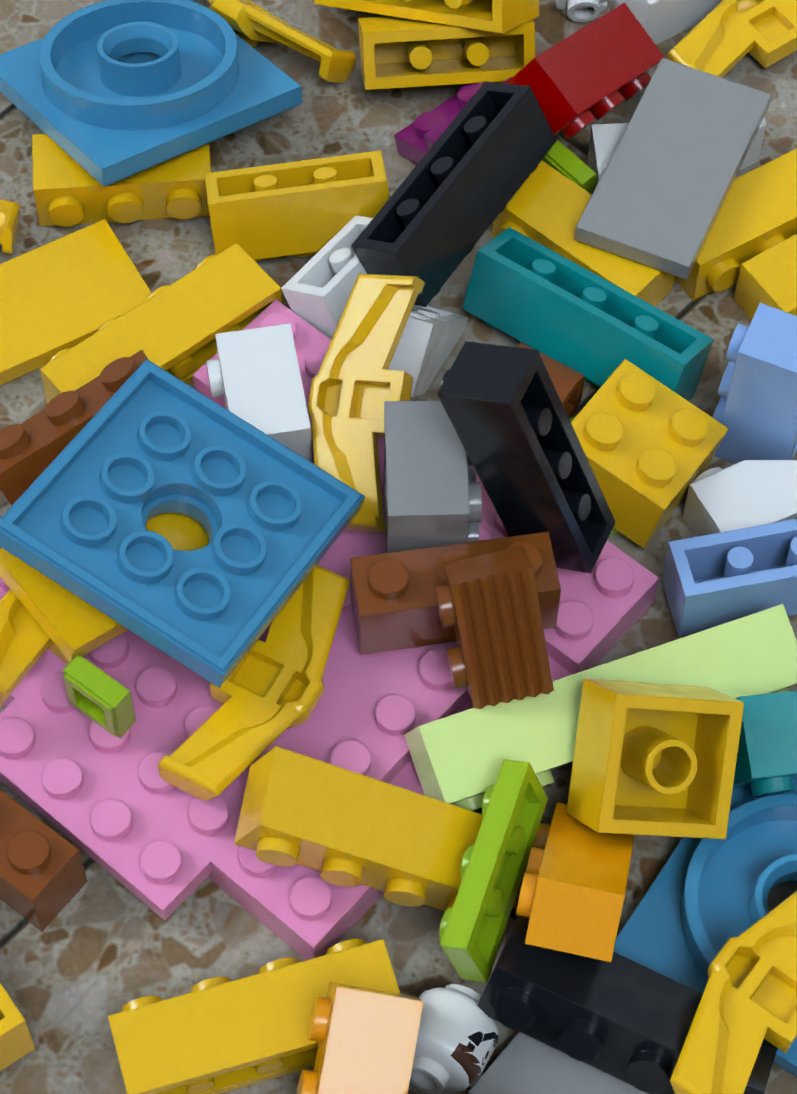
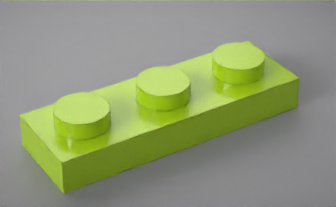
M503 759L495 785L492 784L487 788L483 798V820L475 844L470 845L464 853L461 864L462 882L454 905L446 909L440 923V946L461 979L488 983L531 847L533 846L548 801V797L529 762Z

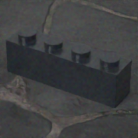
M495 82L483 83L351 245L367 274L418 276L425 282L422 293L418 294L414 305L426 307L433 297L439 293L444 283L466 255L472 251L477 241L496 217L506 208L507 203L530 174L536 170L541 160L557 141L530 86Z
M465 341L452 367L445 372L437 395L509 537L549 532L556 568L591 574L616 521L539 351Z
M518 916L477 1007L488 1017L502 1023L504 1026L517 1030L567 1054L575 1060L582 1061L616 1077L640 1091L649 1094H675L670 1079L703 994L613 952L612 961L606 962L525 944L530 918ZM763 1039L744 1094H764L778 1049L765 1039Z

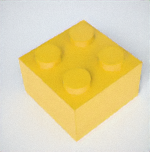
M627 359L623 360L571 422L616 521L613 528L643 549L688 494L689 485L696 477L707 470L729 429Z
M584 678L566 813L598 833L726 839L744 702L709 687Z

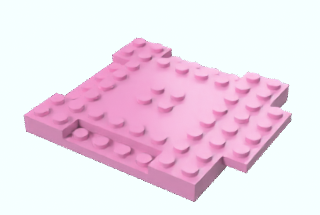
M275 300L243 330L291 323L308 408L312 379L318 375L331 339L281 302ZM216 353L210 360L218 359V353ZM205 363L193 374L194 389L225 408L224 397L211 398ZM308 414L311 426V416ZM311 426L312 463L314 464L313 440H312V426ZM377 438L383 520L385 521L384 438ZM476 472V482H481ZM481 482L482 521L479 523V541L509 537ZM344 530L317 565L350 580V558L386 553V534ZM608 540L591 574L557 568L561 586L556 628L544 629L552 681L595 667L654 604L659 577ZM0 577L1 600L10 588ZM349 584L322 677L325 692L307 721L297 726L287 728L219 796L209 801H204L165 782L159 776L158 764L165 755L170 756L224 703L211 698V682L130 630L83 656L131 691L136 722L121 738L118 736L114 737L70 705L62 671L67 664L51 650L47 649L2 704L5 709L0 713V781L164 921L206 878H209L301 957L309 960L326 955V951L347 934L384 892L361 884L354 887L334 885L324 881L320 877V871L298 864L294 866L271 865L259 860L255 855L256 851L235 845L234 840L250 766L275 746L424 795L404 735L418 726L474 707L467 688L454 689L446 649L457 647V641L360 655ZM271 624L259 637V640L266 642Z

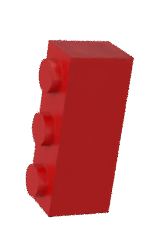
M623 3L533 58L505 84L530 86L554 136L562 133L568 141L593 121H598L610 113L624 100L627 102L645 89L651 80L647 72L665 57L628 6Z

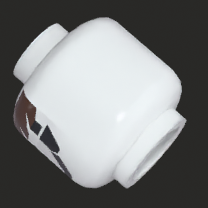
M450 984L446 985L445 988L437 987L426 990L420 995L418 999L424 1001L410 1078V1082L415 1087L429 1094H441L443 1091H465L477 1082L500 1038L496 1020L488 1017L477 1007L482 996L481 994L463 985Z

